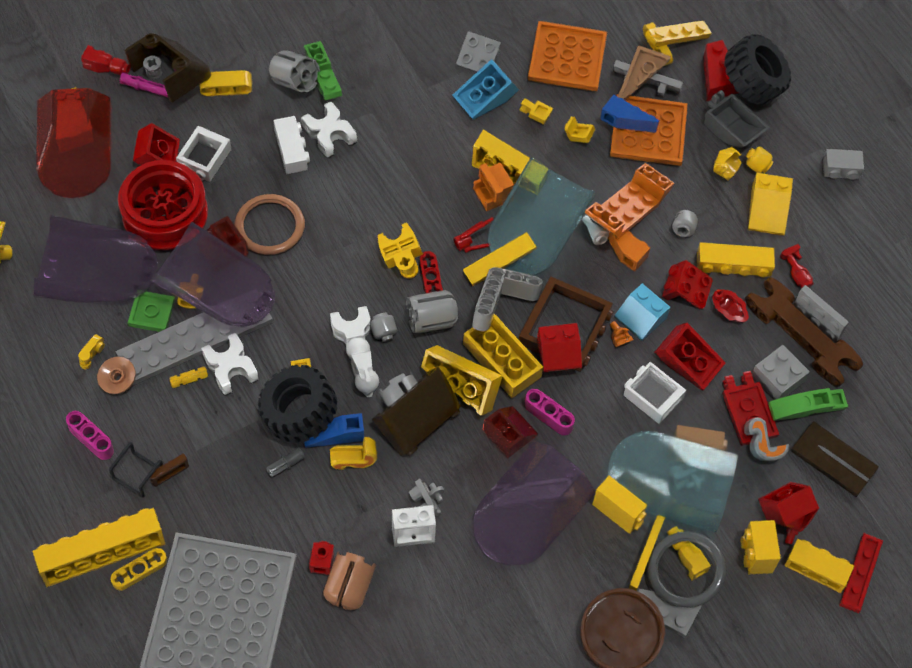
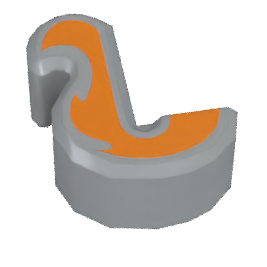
M753 418L745 423V434L753 435L750 442V451L755 458L760 461H774L781 459L789 451V444L770 447L765 420Z

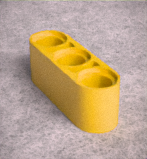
M245 70L211 72L210 78L200 84V93L204 96L249 94L252 91V75L249 71Z

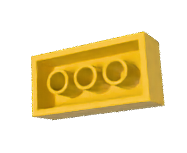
M495 314L488 330L479 331L472 327L464 333L463 345L483 367L503 376L500 386L511 398L542 377L543 366Z

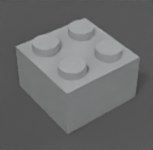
M782 345L755 365L752 376L776 400L786 397L802 385L810 371Z

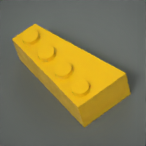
M484 129L473 145V167L479 169V166L485 163L488 167L501 163L514 185L533 194H538L547 177L548 169Z
M438 345L426 349L421 368L428 372L439 367L454 393L463 398V401L468 406H473L481 416L492 411L502 375Z

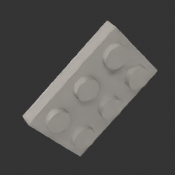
M806 285L800 290L794 306L834 343L841 339L849 322Z

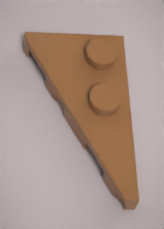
M638 45L618 97L626 100L670 61L671 56Z

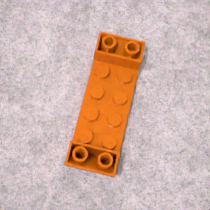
M645 163L635 171L631 182L602 205L595 202L585 210V214L619 239L659 206L673 187L674 182Z

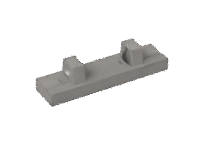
M616 60L614 72L623 74L626 78L630 64ZM657 73L646 81L647 83L659 86L657 95L664 97L666 89L680 93L683 82Z

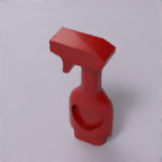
M799 244L784 249L780 258L782 260L787 259L792 268L791 276L797 286H800L802 289L806 285L809 288L814 285L813 278L807 268L799 265L795 260L794 256L798 260L802 258L799 253L801 247Z

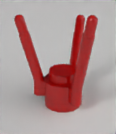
M491 217L484 222L480 221L464 233L454 237L453 240L459 251L464 249L465 253L471 250L491 247L492 243L470 246L473 243L470 235L492 222L494 218Z

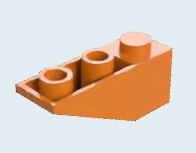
M630 231L626 232L619 239L609 232L608 240L618 259L635 272L648 258L650 247L644 241L634 237Z

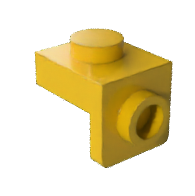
M572 116L565 125V132L569 140L574 142L589 143L596 130L594 125L577 123L576 118Z

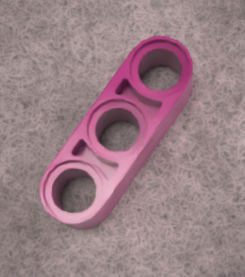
M531 389L527 392L525 408L528 412L560 435L566 436L572 432L575 422L572 413L538 389ZM536 399L538 402L533 403L530 400ZM550 410L553 414H548L545 411ZM561 422H567L569 425H563Z
M72 411L66 416L69 431L99 459L107 460L113 456L114 449L109 437L79 411ZM75 421H81L77 425H72ZM90 433L94 434L92 437H86ZM108 446L106 449L100 450V447Z

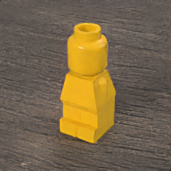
M675 526L667 534L672 535L677 532H684V530ZM690 541L678 542L672 545L675 550H679L678 555L683 566L688 569V576L691 581L709 571L710 563L701 550Z

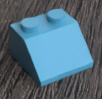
M642 283L628 296L614 318L643 341L667 319L670 306Z

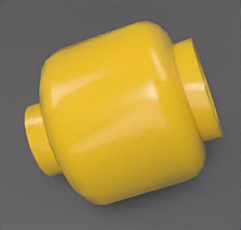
M762 147L751 148L746 154V165L756 173H766L773 164L772 154Z

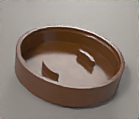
M627 588L611 589L598 595L586 608L581 622V641L588 657L600 668H646L656 659L663 646L665 624L656 604L643 593Z

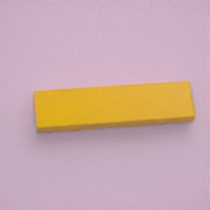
M526 232L464 268L463 272L473 287L486 279L490 268L504 269L533 252L537 247Z
M658 515L656 517L628 589L637 591L665 519L663 516Z

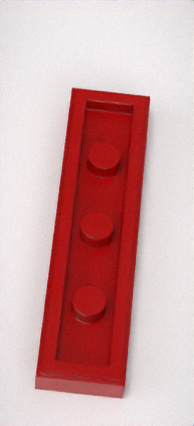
M863 533L853 562L854 568L845 586L839 606L860 613L883 540Z

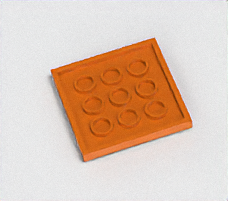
M539 21L528 80L597 92L607 32Z
M629 96L625 100L626 102L639 107L645 113L653 115L656 119L660 120L658 129L655 133L613 127L610 157L681 166L688 103Z

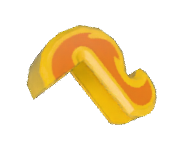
M364 437L363 445H336L330 449V461L334 469L343 470L346 466L366 468L373 465L377 460L376 442L370 437Z

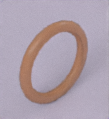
M264 194L247 201L235 218V232L239 241L249 250L263 255H275L291 249L300 240L305 228V219L298 205L284 196L275 194ZM264 203H277L287 207L295 218L296 227L294 233L287 241L279 245L262 246L254 243L248 238L244 230L245 217L252 208Z

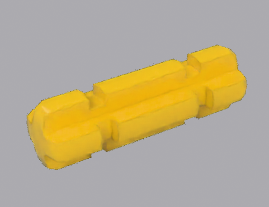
M203 366L197 368L198 370L196 371L193 369L181 373L178 377L177 375L170 377L169 380L172 388L178 387L180 384L185 385L197 381L198 378L208 377L206 367Z

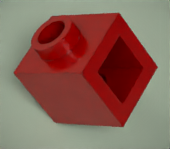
M326 541L313 543L309 564L311 573L330 574L334 558V545Z

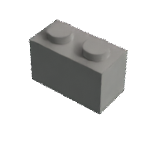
M826 149L823 157L824 177L860 179L864 170L863 151Z

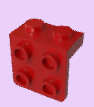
M684 260L670 267L662 297L670 300L681 296L697 308L703 309L705 308L713 280L696 266Z

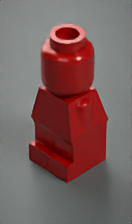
M90 45L87 46L81 56L83 68L97 73L110 71L111 73L121 75L122 73L128 74L130 71V64H127L126 60L116 57L112 58L110 54L102 50H95Z

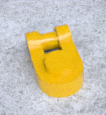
M95 334L80 351L78 357L82 369H89L93 357L104 349V338Z

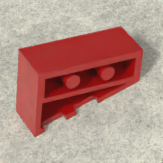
M723 40L708 43L705 47L703 62L707 92L706 102L711 101L712 96L720 90L724 92V97L739 93V91L734 89V85L730 83L729 76L726 74L724 62L728 50Z

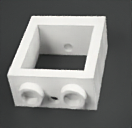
M197 126L176 160L178 163L191 168L201 180L210 182L231 151L230 139ZM198 142L217 150L207 167L188 159Z
M433 505L392 510L394 547L435 542L436 522Z

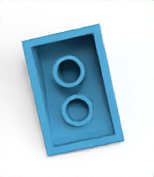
M491 59L453 94V97L474 120L507 102L519 89Z

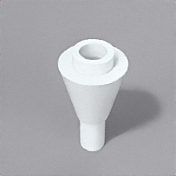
M584 216L582 221L588 227L593 243L595 245L604 244L608 239L609 232L593 223L588 216Z

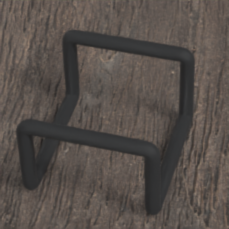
M129 442L109 467V472L114 481L140 497H144L143 486L156 469L163 465V461L158 460L157 463H154L136 452L133 443ZM129 448L133 455L153 466L139 485V491L117 478L113 471Z

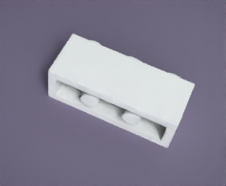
M295 116L274 120V130L286 174L308 170L307 163L310 162L308 151H304L306 143L304 137L300 136V133H302L300 122H296Z

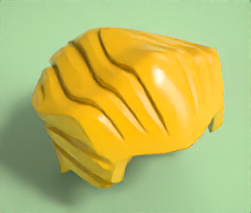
M733 147L720 150L714 163L713 172L726 180H730L742 164L740 159H738L741 154Z

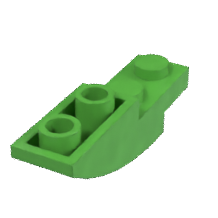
M321 41L304 45L306 56L316 60L319 64L320 72L317 74L316 82L320 94H323L325 100L342 96V90L332 71L331 62Z
M830 388L798 393L768 403L773 421L808 417L810 414L845 410L848 407L843 389L830 390Z

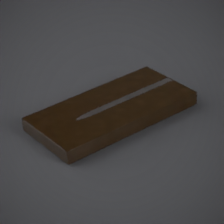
M814 421L791 449V452L855 497L859 495L879 468L878 465Z

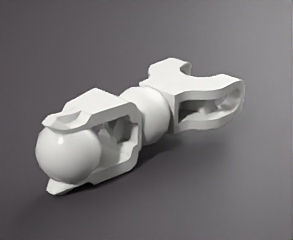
M366 306L358 307V317L352 321L342 319L339 312L330 313L334 337L346 344V353L351 359L355 385L364 395L371 397L379 385V377L372 369L370 345L365 340V337L371 330L368 309Z

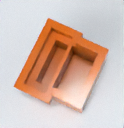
M486 163L480 165V179L474 181L473 190L485 210L489 211L513 200L514 184L502 164L498 163L491 167H488Z

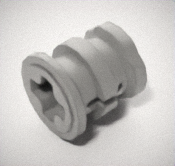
M149 56L144 59L143 66L147 77L152 80L159 79L162 75L160 58Z

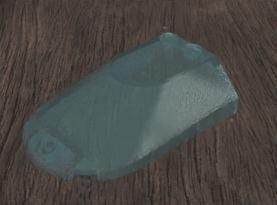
M531 157L491 224L488 236L491 253L527 232L537 249L504 269L528 275H535L546 270L560 255L585 214V210L594 199L596 192L575 184Z
M641 431L628 436L616 446L609 461L608 475L646 503V513L660 515L667 519L716 533L728 499L738 454L660 432Z

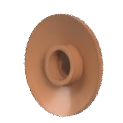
M110 358L99 368L97 374L98 384L109 394L123 393L134 383L136 370L132 362L127 358ZM122 375L119 380H116L117 376Z

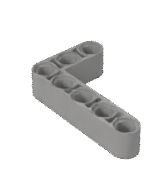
M490 268L475 307L473 328L479 331H486L490 328L501 294L529 301L538 300L543 283L542 279L507 269Z

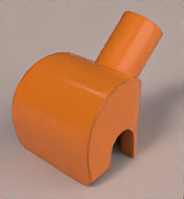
M616 321L610 323V327L613 330L611 338L615 347L633 341L632 336L628 333L629 329L620 327Z

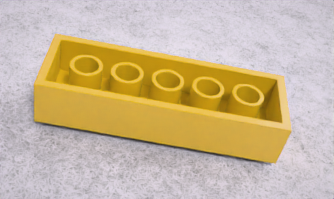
M146 508L132 516H122L115 522L100 524L98 528L83 530L78 535L70 538L63 537L56 543L41 545L36 550H33L39 573L46 587L163 546L166 543L154 508Z

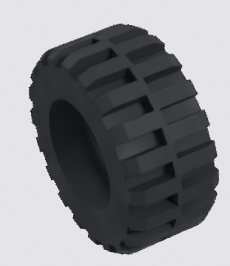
M758 34L747 35L732 46L726 53L724 65L730 83L734 85V89L739 91L743 98H747L751 103L765 105L789 88L792 76L790 75L791 69L788 67L789 63L784 58L783 52H780L778 49L779 47L773 44L769 38L766 39L765 36Z
M293 365L289 369L287 367L281 369L280 373L273 374V378L270 381H266L264 384L265 388L261 389L259 394L261 398L258 399V412L263 422L277 438L285 442L291 441L292 443H299L300 440L303 442L310 441L309 438L318 437L321 431L324 432L328 428L327 425L332 423L334 419L333 414L337 412V397L326 377L318 369L308 365H301V367ZM301 395H311L303 408L293 413H285L287 406L292 400Z

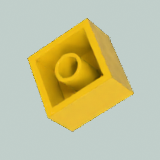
M775 520L750 521L747 529L744 531V535L741 536V547L745 548L746 554L743 559L744 567L748 568V574L773 573L781 558Z

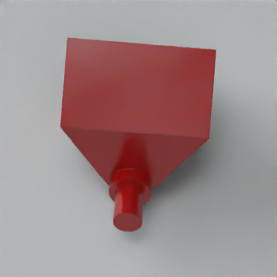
M789 482L758 499L766 520H775V524L787 528L786 532L788 533L785 543L791 545L795 535L798 536V533L807 527L819 509L811 486L795 482Z

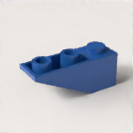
M613 95L602 108L600 118L615 128L655 133L660 121L653 115L645 113L639 107L631 105L616 95Z
M362 413L342 415L334 418L332 423L327 425L328 428L324 432L321 431L318 437L309 438L310 441L305 442V448L363 441L364 426Z

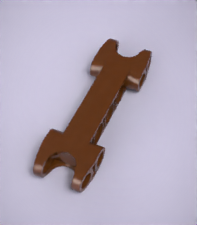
M769 277L764 281V287L770 297L763 298L754 293H749L745 297L747 306L762 322L768 324L773 320L815 359L812 362L813 369L831 385L840 387L845 382L838 366H847L855 371L863 367L862 359L848 343L842 339L834 343L792 304L795 302V296L778 280Z

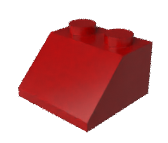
M150 123L138 130L133 161L139 165L155 160L177 162L176 158L178 156L180 139Z
M577 323L539 327L537 341L543 372L582 368L581 340Z

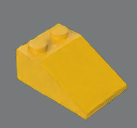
M756 173L752 184L748 230L785 235L793 178Z

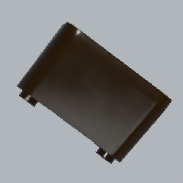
M436 367L426 372L418 380V383L392 405L386 407L382 413L374 416L372 421L400 456L405 454L410 456L418 449L417 445L449 417L452 419L461 412L459 410L461 404L442 370Z

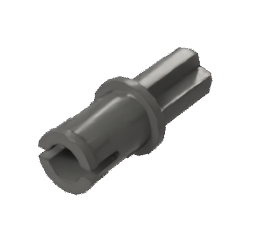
M297 448L286 456L282 455L281 459L269 465L266 470L271 477H274L286 469L290 470L292 465L305 459V455L300 448Z

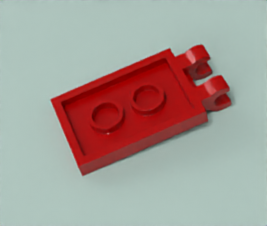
M751 371L743 372L741 381L744 385L739 386L735 385L733 375L725 376V380L722 382L726 390L722 394L741 446L748 445L751 442L753 435H746L744 426L749 419L753 418L765 420L769 439L778 437L779 432L775 421H773L761 383H754Z

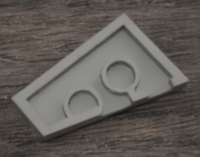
M639 589L638 592L643 593L656 604L662 614L665 628L685 638L702 605L689 608L674 606L664 601L654 591Z

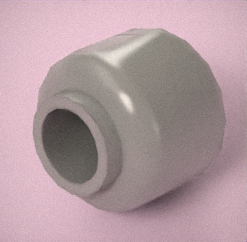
M689 210L677 212L672 224L673 231L680 237L692 236L698 224L696 214Z
M387 312L373 316V320L370 322L374 338L382 339V342L392 340L393 335L398 331L394 317L388 315Z

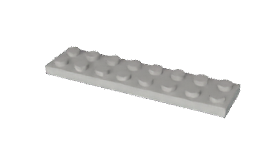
M255 289L115 352L117 357L127 358L134 365L136 376L132 385H135L201 355V348L210 345L212 349L228 343L229 335L236 333L238 337H241L272 323L273 318Z

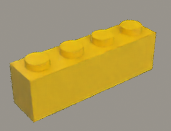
M700 242L697 250V268L704 273L717 272L722 274H740L742 276H771L775 268L774 248Z

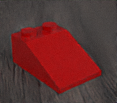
M688 322L677 325L654 352L669 368L701 390L708 386L726 363Z

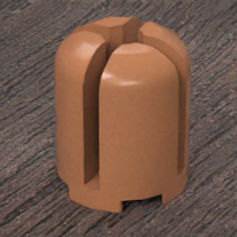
M338 551L323 591L324 597L329 603L339 607L342 600L343 609L346 610L360 608L376 565L373 563L370 566L364 563L363 557L349 552L346 553V556H342Z

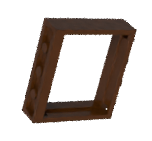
M550 276L519 335V341L528 350L540 354L537 338L531 335L554 291L599 310L602 313L581 353L582 368L574 369L581 372L583 367L587 366L591 360V356H589L591 351L595 352L598 346V337H602L606 330V321L610 322L614 313L611 310L613 303Z

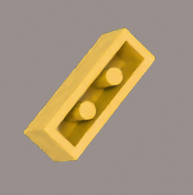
M800 539L796 540L784 565L839 593L845 588L854 568V565L850 564L846 559L837 558L831 555L829 551L816 548L809 541Z

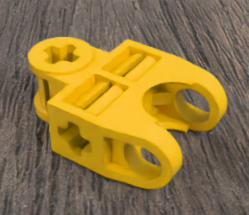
M406 222L402 224V232L397 239H388L383 233L378 234V243L388 268L397 266L401 275L404 278L410 279L415 277L419 271L415 258L423 255V252L414 232Z

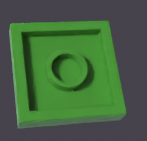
M137 290L128 326L158 332L167 329L175 303V296Z

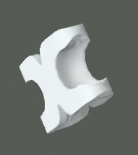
M332 102L324 105L326 117L323 119H314L310 114L301 117L304 130L311 138L318 139V148L326 157L334 154V145L332 143L334 140L341 139L349 145L357 142L355 130L348 121L340 120V111Z
M236 333L228 336L230 347L226 352H215L210 345L201 348L207 366L211 371L215 372L216 382L224 395L232 392L230 379L235 375H243L251 383L258 380L257 370L250 357L244 356L243 344Z

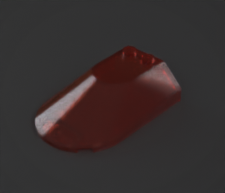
M91 88L51 90L37 100L36 166L39 179L43 186L51 190L53 194L65 198H78L95 192L97 187L106 182L111 171V98Z

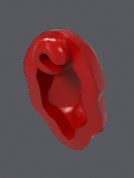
M718 289L714 292L712 296L714 306L726 319L739 323L748 320L749 315L746 303L736 293L724 289Z

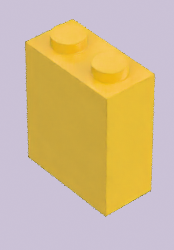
M608 476L596 489L592 503L594 507L629 534L634 529L636 531L640 529L644 523L643 519L647 515L645 512L647 508L646 503L611 476Z

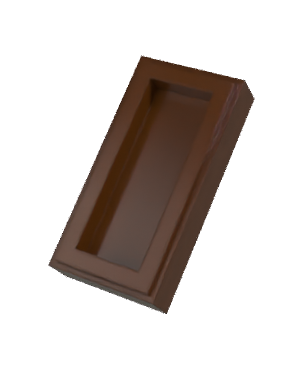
M185 454L179 455L156 469L150 477L154 487L189 467Z

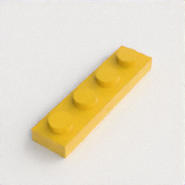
M704 21L650 28L646 32L654 47L706 39L712 34Z

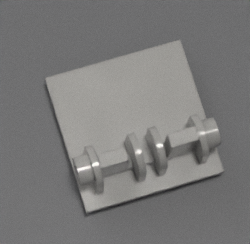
M468 31L456 64L478 72L491 59L495 60V57L499 54L501 42Z

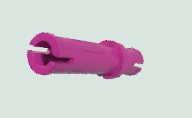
M122 73L120 76V84L134 87L135 90L141 89L168 97L164 85L143 79L142 76L136 77L126 73Z

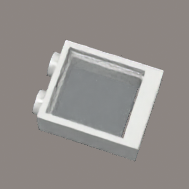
M649 362L646 366L643 365L639 368L634 379L630 378L625 383L623 396L660 424L684 399L686 389L653 363Z

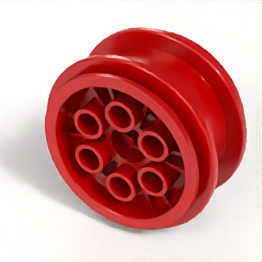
M170 160L147 162L133 170L125 178L119 190L118 206L122 214L125 230L133 240L145 247L157 250L179 248L196 238L206 224L208 206L205 199L204 185L200 177L191 168L181 163Z

